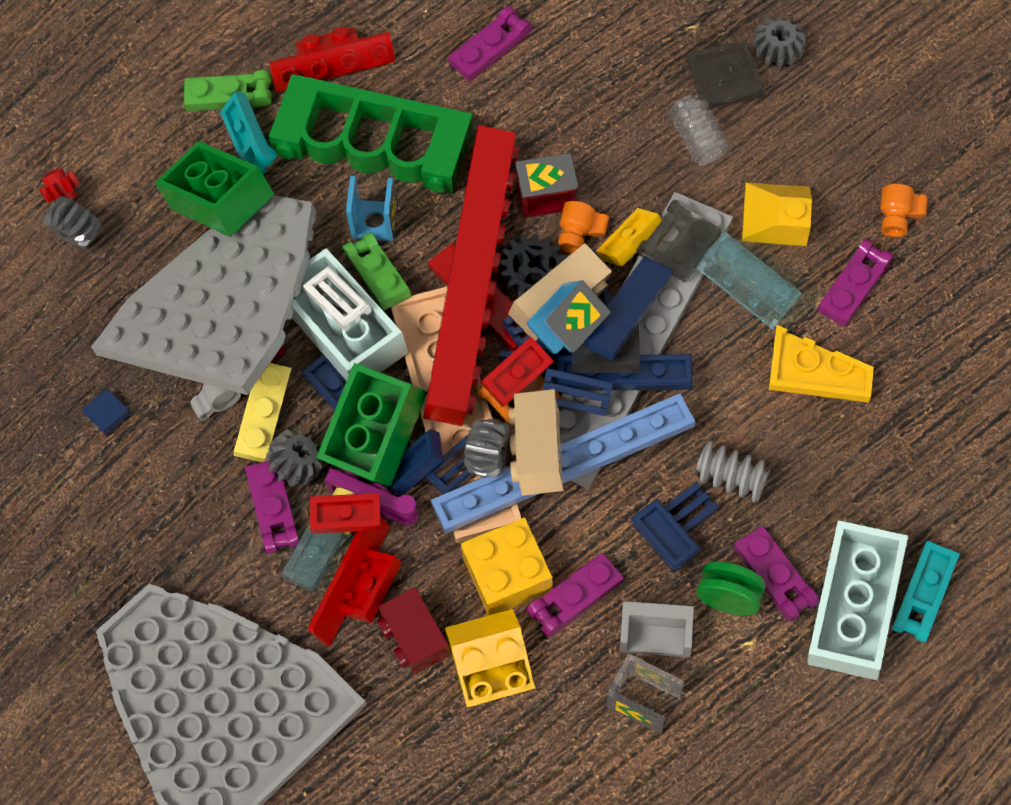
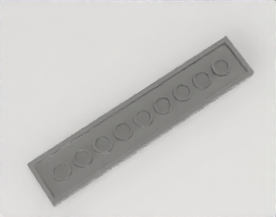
M674 192L661 216L662 226L648 239L628 275L629 277L645 256L672 269L671 279L617 355H659L663 353L732 224V216ZM587 349L585 355H600L590 349ZM592 390L590 392L603 394L604 390ZM611 390L606 416L558 406L561 444L628 416L642 390ZM563 393L561 396L565 400L600 407L602 402ZM600 468L570 481L590 489Z

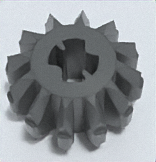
M780 14L776 17V21L767 17L763 25H758L755 30V37L753 38V47L756 50L757 60L765 59L767 67L772 63H776L779 70L783 63L792 67L795 59H801L804 46L806 45V37L802 33V24L793 25L792 17L785 21L782 20Z
M59 197L53 202L43 218L49 230L63 241L78 248H85L91 243L101 227L95 215L91 214L80 203L78 204L66 197Z
M490 418L488 420H476L473 423L472 428L469 430L468 439L465 441L466 449L464 451V464L469 473L484 478H495L502 473L503 467L506 466L510 447L511 433L507 424Z
M286 429L270 442L265 460L270 463L268 472L278 474V482L285 479L290 488L297 483L304 487L320 474L321 465L324 461L316 457L321 444L312 442V434L305 437L300 429L293 433Z

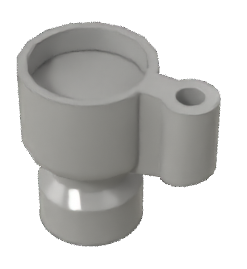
M203 384L202 390L192 398L190 404L198 419L204 421L215 411H224L234 406L241 398V393Z

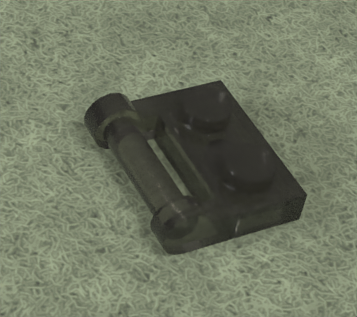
M673 200L667 207L668 213L647 241L643 240L636 250L641 257L645 256L672 269V275L686 283L720 237L721 228L688 210L682 202ZM677 221L685 224L664 253L657 249Z

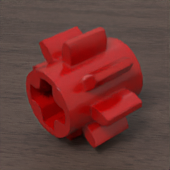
M59 167L41 178L45 186L41 187L39 191L48 203L53 200L56 201L59 197L73 200L78 196L75 187L79 186L80 182L73 171L65 173L63 168Z

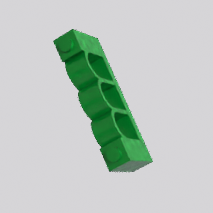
M292 74L271 129L269 140L276 154L285 159L297 158L303 160L306 152L309 158L317 163L333 164L340 162L346 157L348 164L358 172L373 174L388 167L389 172L399 181L404 183L422 181L423 187L433 192L453 194L473 135V114ZM321 108L347 113L348 117L343 131L335 140L324 143L311 139ZM363 117L391 123L382 146L371 152H361L353 148ZM404 126L433 132L429 148L419 160L408 162L402 161L395 156Z

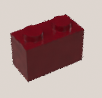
M416 587L378 606L381 619L377 620V624L385 639L392 637L398 648L394 649L393 652L402 669L408 666L414 676L450 656L449 645Z

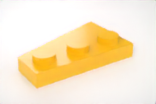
M776 325L769 390L870 402L873 366L841 352L826 350L815 345V341L806 337L801 339L788 333V329Z

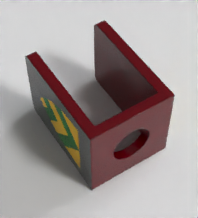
M570 153L515 162L516 183L523 219L561 213L566 202L577 201L575 192L578 190V184Z

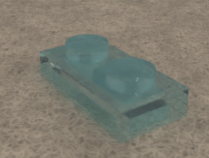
M309 523L282 572L283 579L314 593L345 536V532L312 534Z

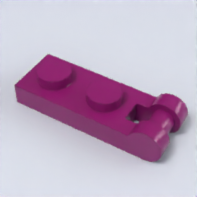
M507 6L495 20L448 56L449 64L471 82L531 32L532 24L526 19H520L517 16V11L511 6ZM508 26H510L511 28H513V30L510 31L509 33H507V32L504 30V29H506Z
M865 238L855 255L819 303L817 311L841 326L846 327L891 263L894 254L887 250L880 251L874 247L873 242ZM866 258L876 263L873 268L863 263Z
M265 461L247 466L245 471L266 553L271 554L277 552L276 548L286 545L292 548L299 546L300 542L284 480L278 482V474L268 472L270 463ZM285 527V532L273 535V529Z
M330 468L324 479L328 492L332 494L336 488H343L355 494L380 493L381 515L402 525L411 526L418 520L416 502L410 495H402L398 498L391 495L390 491L380 484L372 483L368 485L359 481L360 478L347 470L339 472Z
M763 525L734 543L735 551L746 566L764 579L766 583L765 592L788 622H792L800 617L799 612L806 608L812 609L820 604L814 590L807 586ZM794 590L798 597L791 601L785 595Z
M600 553L546 595L533 601L527 607L526 612L532 619L537 618L542 624L541 630L549 638L624 583V578L607 557ZM553 606L560 612L559 615L554 617L548 611Z

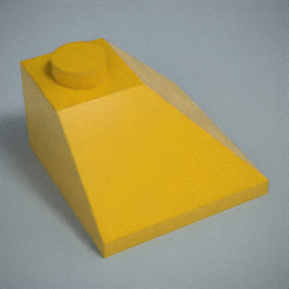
M746 182L742 241L807 246L811 228L812 209L810 187Z

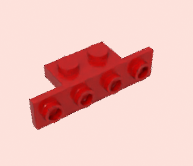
M339 27L328 34L320 36L313 34L303 37L300 41L295 42L298 55L271 61L269 66L276 91L280 92L287 89L292 74L322 81L392 63L395 61V55L389 31L359 39L354 27Z
M382 518L381 530L356 532L316 613L312 617L308 631L326 646L330 647L345 616L369 623L373 622L379 610L378 606L382 604L402 563L396 556L378 552L390 528Z

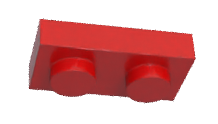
M531 336L481 380L480 383L500 406L504 407L514 398V394L520 393L554 361Z
M380 493L310 497L311 533L381 530Z

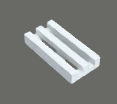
M329 266L303 285L305 293L346 332L351 328L350 324L352 322L357 324L361 320L360 316L362 314L368 315L372 312L370 305ZM328 278L357 307L353 310L323 280ZM318 286L347 315L344 317L314 287Z

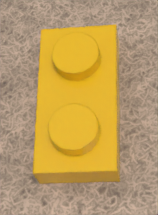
M637 208L596 252L602 261L622 267L633 258L642 245L662 226L663 221L658 213Z

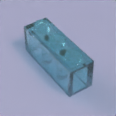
M726 232L708 250L697 266L699 271L772 330L802 295L794 286Z

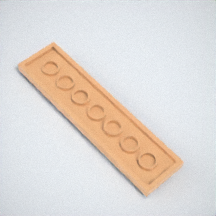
M447 287L412 295L410 298L391 307L395 325L401 330L409 352L404 357L412 385L427 392ZM480 376L478 385H471L470 395H475L476 400L473 414H466L463 426L423 419L425 398L420 411L425 433L429 429L440 432L443 456L469 434V430L476 420L492 419L487 400L484 399L482 401L476 394L482 387ZM464 452L437 474L438 478H441L464 457ZM465 467L462 471H460L454 478H452L446 484V486H448L452 481H454L467 468ZM474 476V477H473L468 483H466L465 485H467V484H469V483H472V482H474V481H476V480H479V479H481V478H483V477ZM514 504L454 530L456 543L470 540L521 519L518 505Z

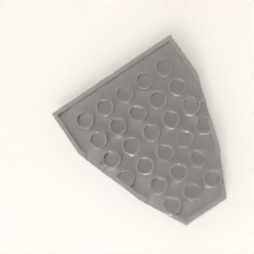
M273 195L231 237L214 229L208 230L125 301L91 348L97 356L248 395L284 343L286 334L283 331L286 319H291L294 312L291 302L293 296L300 293L309 265L310 254L307 246L308 241L313 240L314 231L312 226L315 223L317 213L313 203Z
M151 584L144 587L96 631L104 656L103 661L106 672L111 682L114 703L159 805H263L367 705L366 701L316 652L308 648L305 650L289 642L287 638L279 634L276 636L260 628L258 624L221 606L191 600L189 596L180 593L172 594L166 592L164 588Z

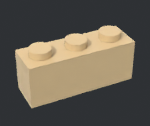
M584 243L515 300L508 314L530 337L532 336L537 341L539 339L527 326V321L563 283L584 280L598 297L608 287L606 280L612 271Z
M555 389L514 394V408H509L511 429L515 428V434L510 435L511 454L516 455V461L510 463L513 483L519 482L522 496L563 491L560 416Z

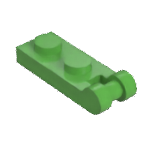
M258 70L253 74L185 78L186 111L223 109L234 92L245 93L251 107L268 106L271 104V92L268 90V87L271 85V73L265 70ZM248 89H256L253 93H248Z
M372 232L363 235L362 240L354 244L349 242L342 246L348 261L383 311L411 297L408 286L383 252ZM367 251L370 252V254L362 258L359 256Z

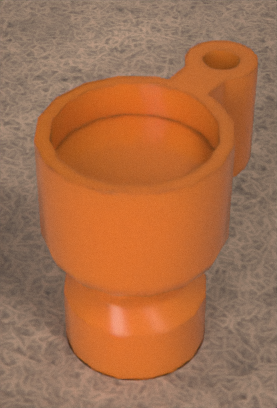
M890 184L884 186L881 192L880 209L886 217L882 220L881 233L888 237L905 236L908 230V221L905 217L916 219L925 217L928 197L926 195L914 194V190L907 185Z
M579 201L566 202L560 220V226L564 233L560 234L558 244L561 246L560 250L572 254L584 244V239L582 238L584 235L604 237L610 217L606 214L595 212L594 208L586 203Z

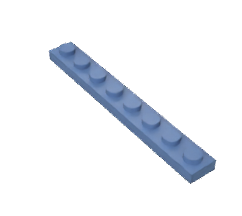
M679 393L561 444L563 483L695 427V420L681 394ZM509 466L504 468L502 473L495 478L483 477L431 500V503L445 534L538 494L522 496L519 482L513 483L511 467Z

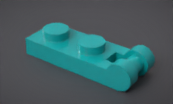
M234 92L220 114L239 158L259 166L264 175L266 172L265 167L270 166L276 159V152L267 145L246 94Z
M926 541L891 630L901 634L903 631L916 636L915 640L923 643L926 642L960 553ZM911 610L924 615L921 623L908 618Z

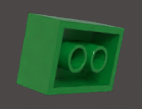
M200 141L195 143L154 182L171 210L228 237L237 232L274 195L259 166Z
M354 363L316 458L390 487L428 392L407 382Z

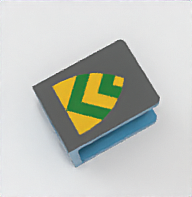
M350 175L346 215L351 239H362L363 235L372 232L376 240L394 241L398 206L394 178L388 177L385 202L365 201L360 199L356 176ZM373 213H378L384 218L383 223L376 228L369 227L365 223L367 216Z
M584 280L563 283L527 321V326L552 354H557L563 346L569 352H575L611 312Z

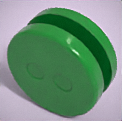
M710 562L703 567L701 574L703 580L698 583L696 590L698 598L703 603L716 610L738 616H751L759 611L762 594L764 595L766 583L760 575L748 568L728 562Z

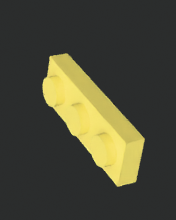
M269 363L251 389L235 445L234 456L257 462L266 461V453L269 451V444L274 437L291 368Z

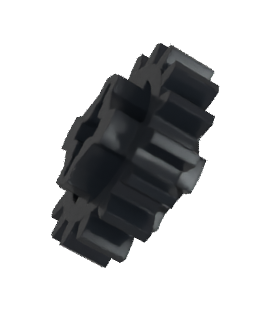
M534 234L530 241H528L525 235H521L519 244L511 240L508 249H503L498 266V271H501L499 281L502 283L508 282L506 292L517 291L518 299L552 271L549 268L551 264L554 269L564 261L567 255H558L561 246L558 244L551 247L549 245V237L543 242L539 241L538 234ZM513 261L516 262L515 267L518 269L516 273L513 269Z

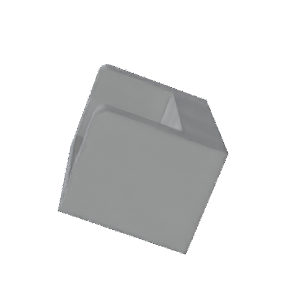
M623 601L620 652L690 658L694 606Z

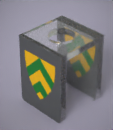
M628 653L607 692L606 707L662 734L666 722L664 716L620 695L619 692L629 674L677 698L681 697L685 682Z

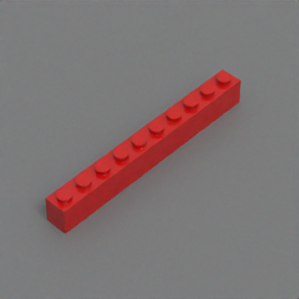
M478 125L423 419L463 426L466 414H473L476 396L470 395L471 385H478L481 366L475 365L477 356H483L486 337L480 336L481 328H487L490 319L491 309L485 308L486 300L493 299L496 281L490 280L491 272H497L501 253L495 252L496 244L502 245L506 227L500 225L501 217L507 218L510 199L505 198V192L512 190L515 173L509 172L510 164L516 165L515 162L519 153V146H514L516 135L514 132Z

